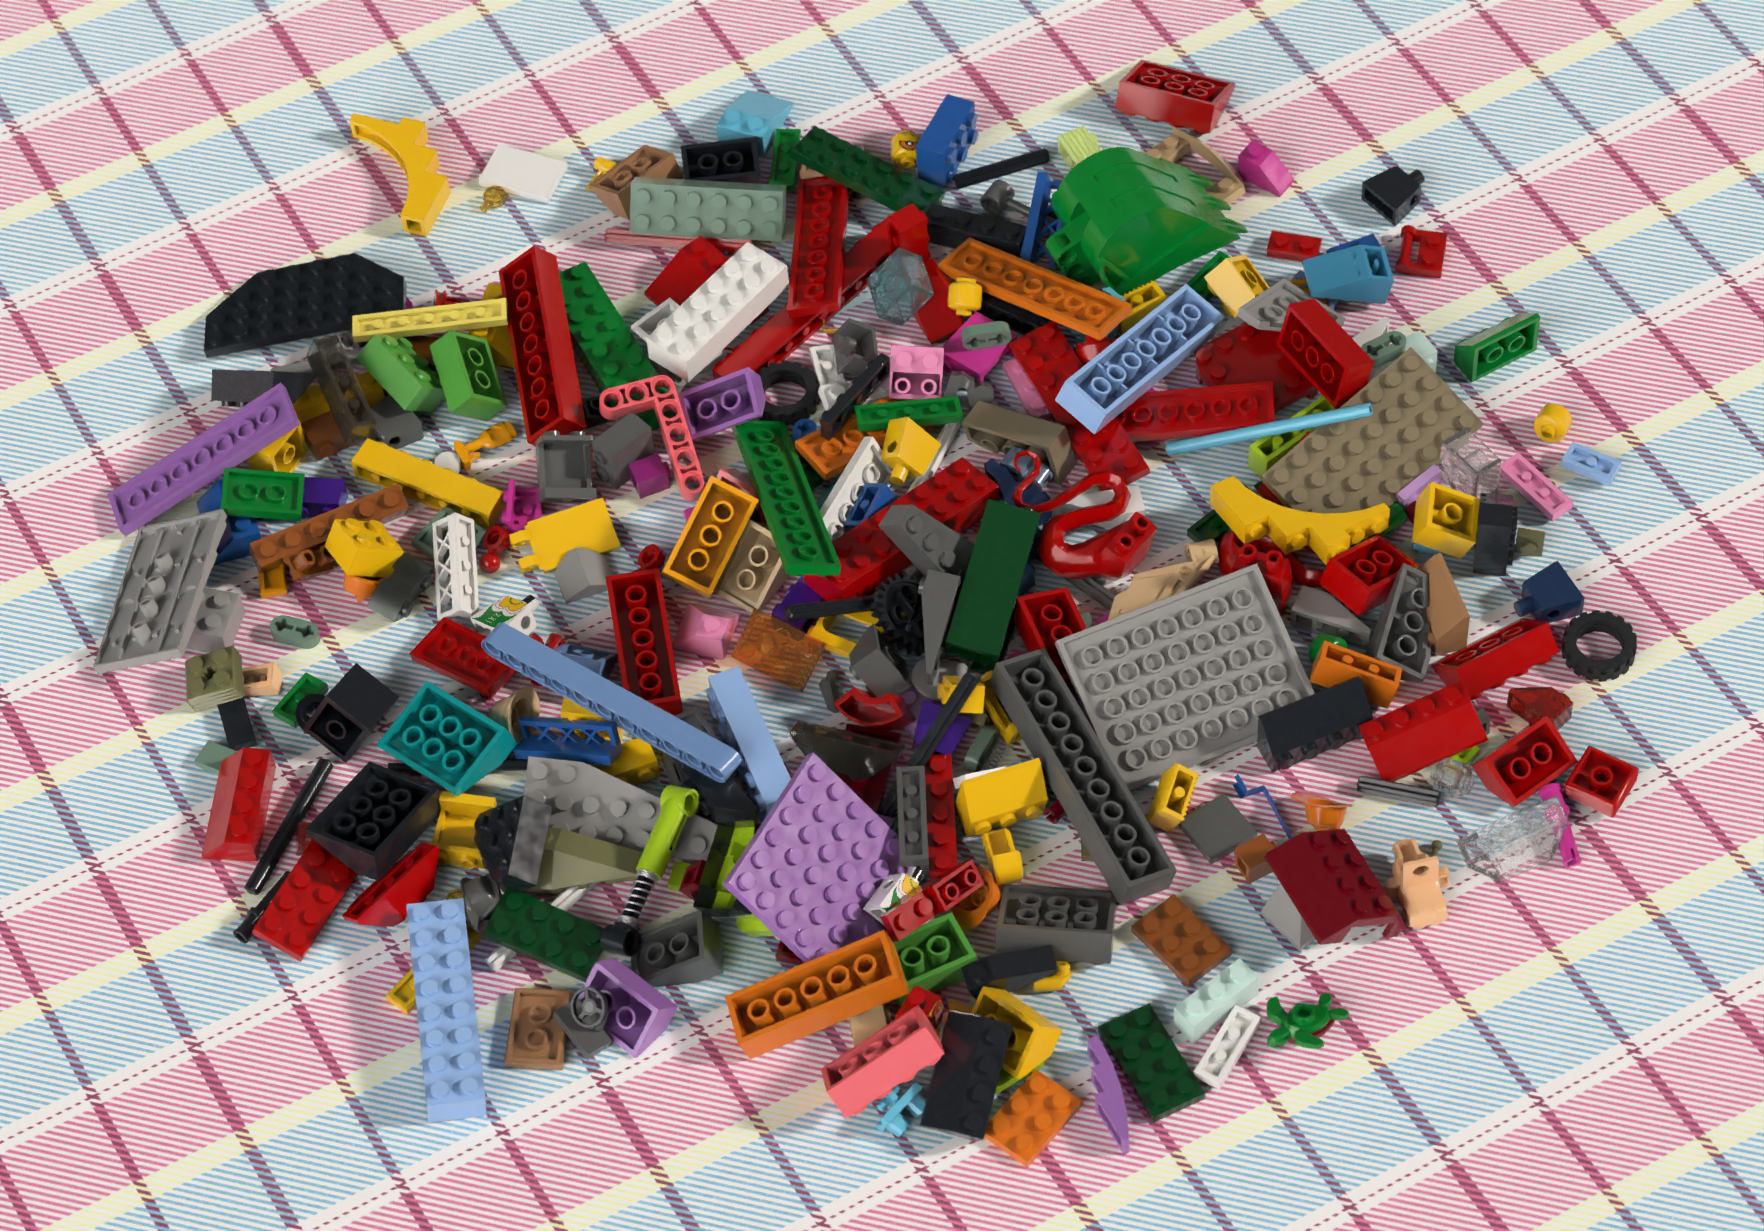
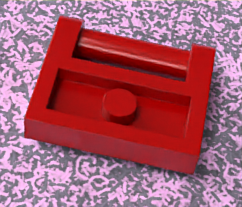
M1411 225L1403 226L1400 234L1402 238L1400 256L1396 261L1395 270L1400 274L1441 278L1447 233L1418 230ZM1412 242H1420L1417 263L1410 262L1409 260Z

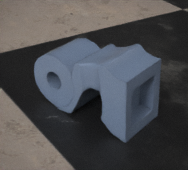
M1013 446L1001 460L1000 465L1002 464L1008 469L1011 477L1016 473L1018 480L1021 482L1033 470L1034 462L1031 457H1019L1017 460V465L1021 469V472H1019L1014 466L1013 459L1016 453L1024 450ZM1041 463L1040 474L1026 490L1034 485L1042 492L1047 483L1053 478L1051 469Z

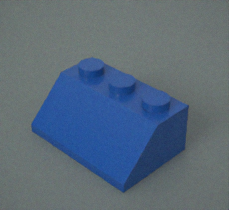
M223 478L217 479L197 501L199 514L220 509ZM227 515L225 520L227 525L216 550L218 555L214 565L251 556L249 552L250 543L261 539L256 518Z

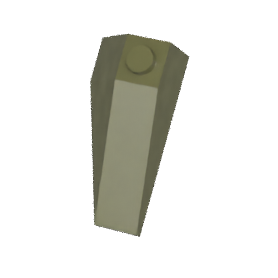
M548 828L537 886L526 889V891L554 894L563 892L562 888L578 886L579 889L588 888L590 883L604 881L606 884L637 880L636 867L643 852L565 829Z

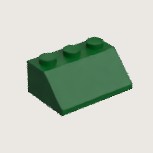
M1519 313L1513 317L1505 318L1501 323L1491 328L1483 329L1479 334L1469 339L1461 340L1455 345L1454 363L1472 383L1537 350L1540 315L1538 313Z

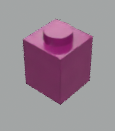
M658 453L628 464L631 481L640 499L670 488L668 477L672 476L670 467L667 462H662Z

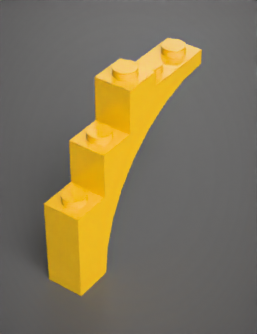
M353 113L349 120L353 137L367 141L384 150L397 161L406 174L409 187L407 200L400 214L403 230L427 237L451 193L448 177L436 173L440 167L437 150L425 146L429 140L426 123L402 117L400 123L396 124L391 121Z
M1234 476L1210 485V505L1244 544L1268 535L1285 555L1309 545L1326 565L1330 558L1350 549V545L1359 543L1361 540L1374 534H1379L1389 527L1390 509L1385 503L1347 513L1323 514L1280 506L1252 492Z

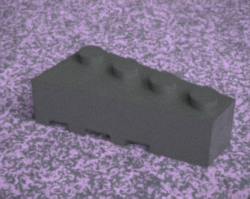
M892 505L879 524L883 532L925 577L927 576L928 569L961 577L962 589L975 544L914 505Z

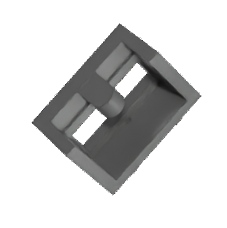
M848 318L833 334L837 374L850 373L859 377L865 371L867 364L878 356L875 328ZM856 348V354L850 355V352Z

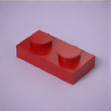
M1271 230L1266 256L1303 262V260L1319 256L1322 238Z

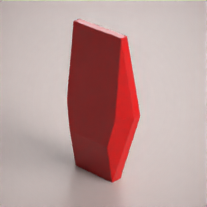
M933 258L906 271L911 312L931 345L954 335L964 324L963 316L956 315V310L948 307V290L952 282L937 267L938 264Z

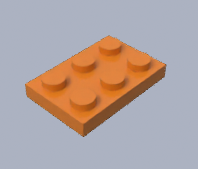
M1035 1069L989 1120L984 1138L1028 1168L1082 1107V1100Z

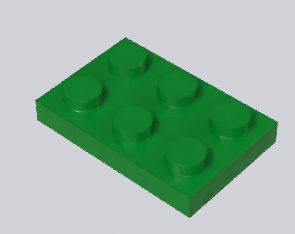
M224 468L220 509H223L228 516L301 521L305 474Z

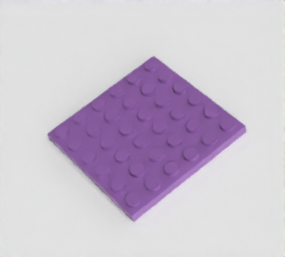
M810 753L806 755L722 885L794 954L806 963L877 932L886 931L883 924L864 910L865 905L887 876L898 873L906 874L909 867L920 869V866L900 867L899 836L815 753Z

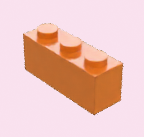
M1323 641L1313 662L1309 681L1331 688L1360 677L1368 702L1388 709L1399 687L1402 668Z

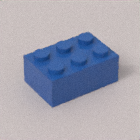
M950 94L945 96L916 145L917 174L919 179L942 188H946L949 181L954 180L959 164L966 160L969 147L974 145L978 138V131L976 130L978 115L975 113V102Z

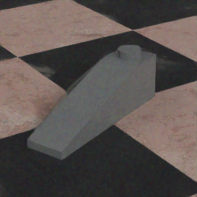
M928 569L926 578H921L918 594L922 595L927 684L933 685L942 660L943 650L940 648H945L947 635L961 592V577Z

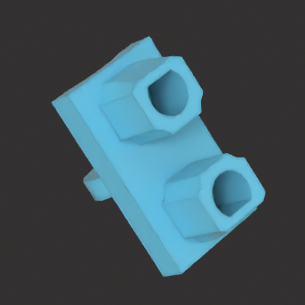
M916 1082L900 1099L898 1095L902 1092V1089L898 1085L893 1087L891 1092L884 1098H881V1101L876 1105L881 1111L887 1106L891 1108L881 1118L876 1127L881 1132L887 1128L891 1133L900 1137L911 1125L900 1112L906 1108L916 1118L923 1113L926 1100L919 1094L922 1087Z

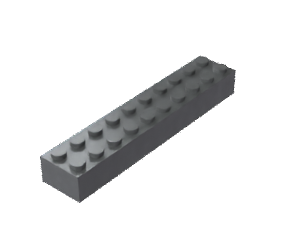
M1045 648L996 663L989 681L1034 759H1040L1043 775L1118 903L1123 905L1169 889L1177 872L1175 866Z

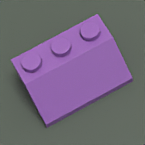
M749 367L678 393L692 442L761 417L766 402L761 377Z
M616 958L596 961L584 987L598 988L605 995L608 1003V1016L603 1030L613 1042L634 1058L639 1057L667 1029L678 1007ZM590 990V992H592L602 1004L599 996L595 992ZM584 991L578 997L581 1003L585 1000Z

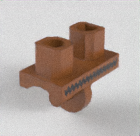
M325 545L288 554L283 558L284 563L290 567V574L294 582H304L312 577L328 574L334 570L331 564L334 558L325 548Z

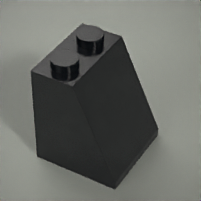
M355 663L326 695L302 730L343 762L347 763L390 711L399 696Z

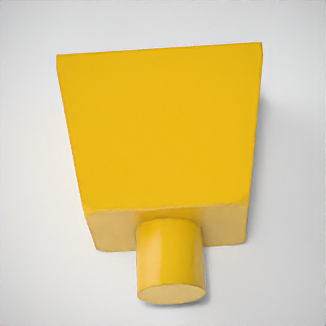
M909 417L889 421L881 454L882 461L892 468L889 480L896 485H903L907 478L922 476L941 445Z

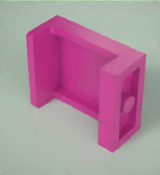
M975 311L942 346L944 348L943 371L950 374L951 371L963 370L966 374L975 378L976 384L984 382L985 375L1005 354L1013 357L1009 350V343L1003 346L979 350L964 348L961 339V331L964 328L995 321ZM1011 331L1012 338L1010 342L1018 339V334Z

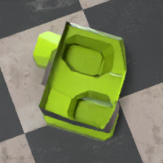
M754 820L719 822L692 907L710 917L736 916V925L739 930L751 937L776 936L722 885L762 823Z

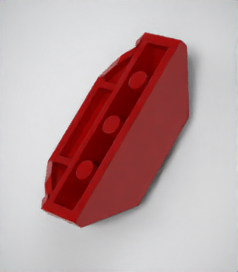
M425 842L419 843L413 851L400 858L379 881L373 882L351 903L347 911L342 915L344 920L359 925L394 927L403 922L407 917L406 904L423 903L427 895L434 890L439 856L438 847Z

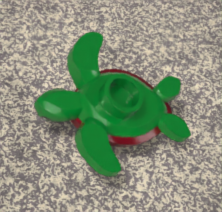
M1330 993L1320 995L1318 1004H1298L1288 1012L1281 1007L1278 997H1272L1267 1002L1266 1013L1270 1020L1281 1027L1274 1029L1269 1034L1267 1044L1276 1049L1283 1047L1287 1042L1309 1049L1322 1048L1324 1041L1320 1037L1329 1031L1335 1020L1347 1019L1349 1011L1343 1008L1333 1009L1330 1007L1332 1004Z

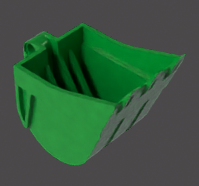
M1113 147L1094 153L1082 160L1065 176L1057 191L1052 194L1051 204L1053 211L1064 227L1047 239L1045 246L1067 278L1089 287L1102 280L1106 287H1111L1119 295L1124 296V293L1128 294L1129 291L1133 292V289L1142 288V285L1157 280L1183 264L1240 239L1237 233H1247L1248 230L1244 225L1226 218L1221 210H1231V207L1227 202L1207 193L1204 188H1213L1215 186L1210 179L1193 173L1187 167L1161 157L1157 159L1127 147Z

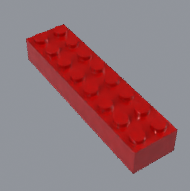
M532 246L500 269L499 277L503 298H506L508 303V330L527 442L536 446L535 440L544 435L546 431H559L560 435H569L570 432L582 431L587 427L556 255Z
M961 457L834 540L832 544L841 564L839 576L829 575L821 577L818 575H804V583L826 601L866 596L875 590L886 577H891L895 573L899 574L902 570L913 564L879 527V524L892 505H914L959 534L983 518L988 499L998 500L999 485Z

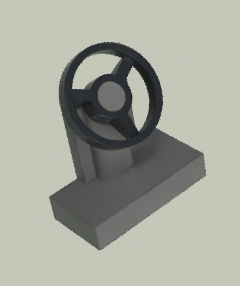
M591 986L580 988L574 993L571 1002L554 1011L553 1018L587 1060L611 1045L612 1040L603 1030L608 1016V1003L605 995L598 988ZM590 990L595 992L599 996L602 1004L595 997V995L592 992H590ZM584 991L585 1000L581 1003L578 997Z

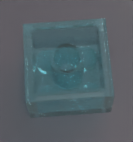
M898 248L866 279L878 318L899 326L907 322L934 295L922 256Z

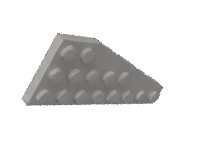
M528 757L524 795L552 807L548 828L565 829L643 852L661 811L659 797L584 762ZM695 814L692 817H688L671 857L707 861L718 825Z

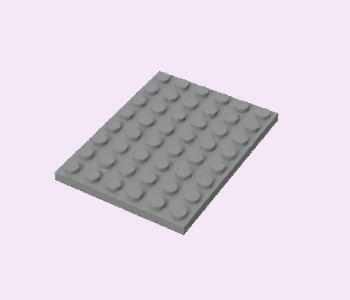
M1257 563L1055 642V646L1087 720L1130 792L1159 781L1162 773L1175 763L1189 769L1257 742L1258 716L1315 694Z

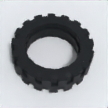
M782 361L779 364L773 362L767 368L765 366L762 367L758 375L761 377L764 393L769 387L780 382L798 384L805 389L806 393L801 400L789 406H777L766 401L761 417H758L759 420L784 421L787 427L790 424L794 426L801 419H809V415L816 412V405H819V386L815 374H811V370L808 367H802L798 362L792 364L789 361Z
M1592 610V613L1588 614L1583 612L1578 618L1574 617L1570 621L1569 626L1565 627L1562 640V657L1566 659L1565 664L1569 669L1572 668L1579 677L1583 675L1587 680L1599 679V682H1605L1609 678L1615 680L1619 678L1621 673L1623 675L1627 673L1629 666H1632L1634 663L1637 648L1636 633L1632 632L1633 627L1630 623L1626 624L1623 617L1619 615L1616 617L1613 615V612L1605 611V613H1601L1600 610ZM1604 632L1620 642L1622 651L1614 658L1606 660L1592 659L1578 649L1576 642L1587 633Z

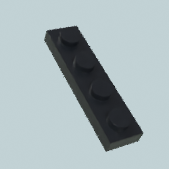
M880 353L875 360H871L867 364L865 371L859 377L853 379L848 390L837 397L835 404L829 411L823 412L819 421L821 424V437L830 441L853 416L854 405H862L889 376V356Z

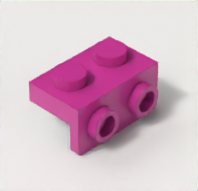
M509 479L508 489L503 491V500L507 507L506 510H502L501 519L502 526H507V531L513 534L525 530L524 526L527 525V522L542 518L543 503H538V487H516L515 479Z

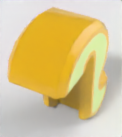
M1007 828L988 833L984 832L981 836L982 846L994 882L998 887L1021 882L1023 879L1022 859L1020 851H1015L1010 831Z

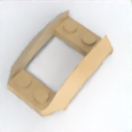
M1173 126V134L1145 153L1159 159L1161 157L1175 163L1192 150L1210 162L1225 176L1213 188L1207 190L1209 195L1221 199L1230 205L1246 193L1241 175L1224 157L1203 141Z

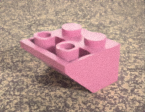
M891 345L889 398L929 399L942 397L944 348Z

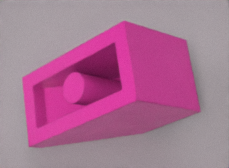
M1253 140L1238 155V173L1241 175V178L1278 197H1281L1294 182L1293 176L1276 153Z

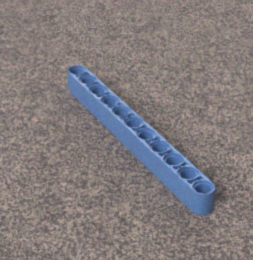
M499 622L481 642L484 651L494 659L608 722H615L619 728L717 782H726L742 762L739 753L730 746L505 623Z

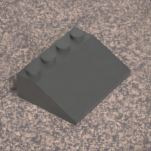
M1016 884L1003 886L996 927V954L1050 945L1055 960L1067 963L1090 962L1094 965L1111 964L1117 899L1110 890Z

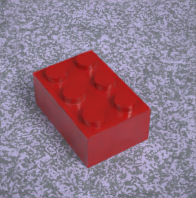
M1377 534L1330 558L1319 584L1343 602L1351 611L1360 616L1386 602L1403 563L1415 569H1418L1419 565L1381 534Z

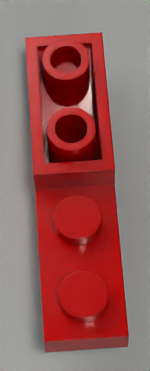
M969 859L931 879L893 904L894 907L880 916V919L892 942L900 941L938 913L946 912L984 885V882L973 860Z

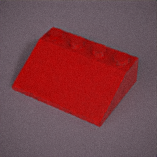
M1141 59L1119 81L1115 109L1122 111L1123 114L1128 116L1140 115L1146 117L1148 121H1163L1175 128L1186 127L1193 129L1195 133L1207 134L1211 133L1217 126L1235 88V83Z
M700 235L680 249L645 290L644 294L656 306H659L668 298H671L680 306L729 259ZM767 306L749 325H751L752 323L760 319L762 316L767 314L769 312V306Z

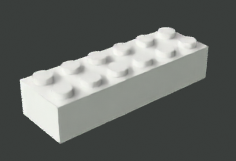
M747 242L646 338L649 358L685 381L690 382L789 286L787 265Z

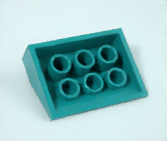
M426 681L376 746L447 791L459 796L499 767L518 743L505 727Z

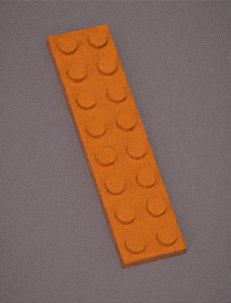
M970 237L937 265L949 278L954 280L956 278L976 279V283L981 285L983 292L1097 340H1102L1132 313L1131 303Z

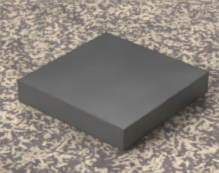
M1225 794L1184 817L1185 820L1178 824L1180 829L1211 865L1232 853L1234 848L1257 837V831Z

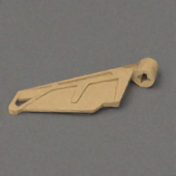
M1214 539L1185 544L1187 559L1185 563L1134 574L1130 588L1114 597L1108 620L1193 588L1214 563L1219 562Z

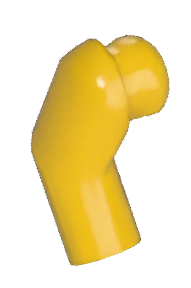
M1065 961L1058 962L1059 972L1034 982V992L1061 990L1072 975L1069 963Z

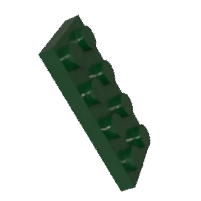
M508 886L483 931V938L586 983L596 961H598L603 952L600 939L604 928Z
M1150 1003L1098 1026L1099 1035L1153 1123L1205 1099L1204 1090Z

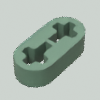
M1003 321L971 325L961 331L963 346L968 350L1003 346L1009 343L1012 338L1009 324Z
M1390 331L1364 343L1361 348L1366 354L1370 353L1368 356L1374 361L1372 368H1376L1400 357L1406 351V337L1401 332Z
M280 615L275 617L270 623L272 637L277 642L303 649L314 648L320 642L321 637L318 626L313 622Z
M987 724L982 727L967 752L964 768L973 772L981 771L993 749V745H995V741L998 739L999 729Z

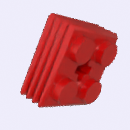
M1588 746L1566 780L1563 795L1613 818L1637 781L1639 768L1593 746Z

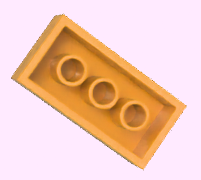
M710 476L661 576L709 599L759 499Z

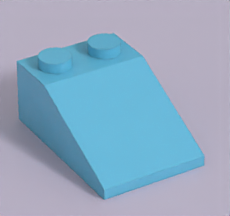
M747 90L725 109L717 124L718 141L756 137L758 156L765 158L775 140L776 128L781 129L793 107V102Z

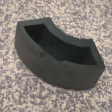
M408 552L403 554L392 565V568L396 570L388 580L384 578L381 580L367 608L393 622L409 616L414 606V600L420 593L431 586L434 579L432 572L435 567Z

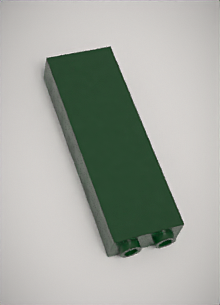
M988 499L947 635L944 653L993 667L999 662L1041 513H1037L1029 507L1019 508L1009 505L1003 500L993 501Z

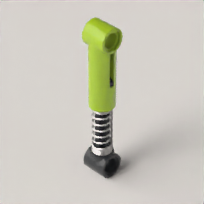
M668 785L664 788L660 797L661 811L637 864V880L633 882L634 887L630 889L631 894L627 895L629 901L624 902L626 908L621 909L623 915H619L617 922L607 925L602 931L600 944L603 951L627 957L634 956L640 946V934L637 931L640 920H638L639 916H643L641 912L642 909H646L644 904L649 902L647 897L652 895L650 890L655 888L653 884H657L663 878L688 817H692L698 810L700 798L696 790Z

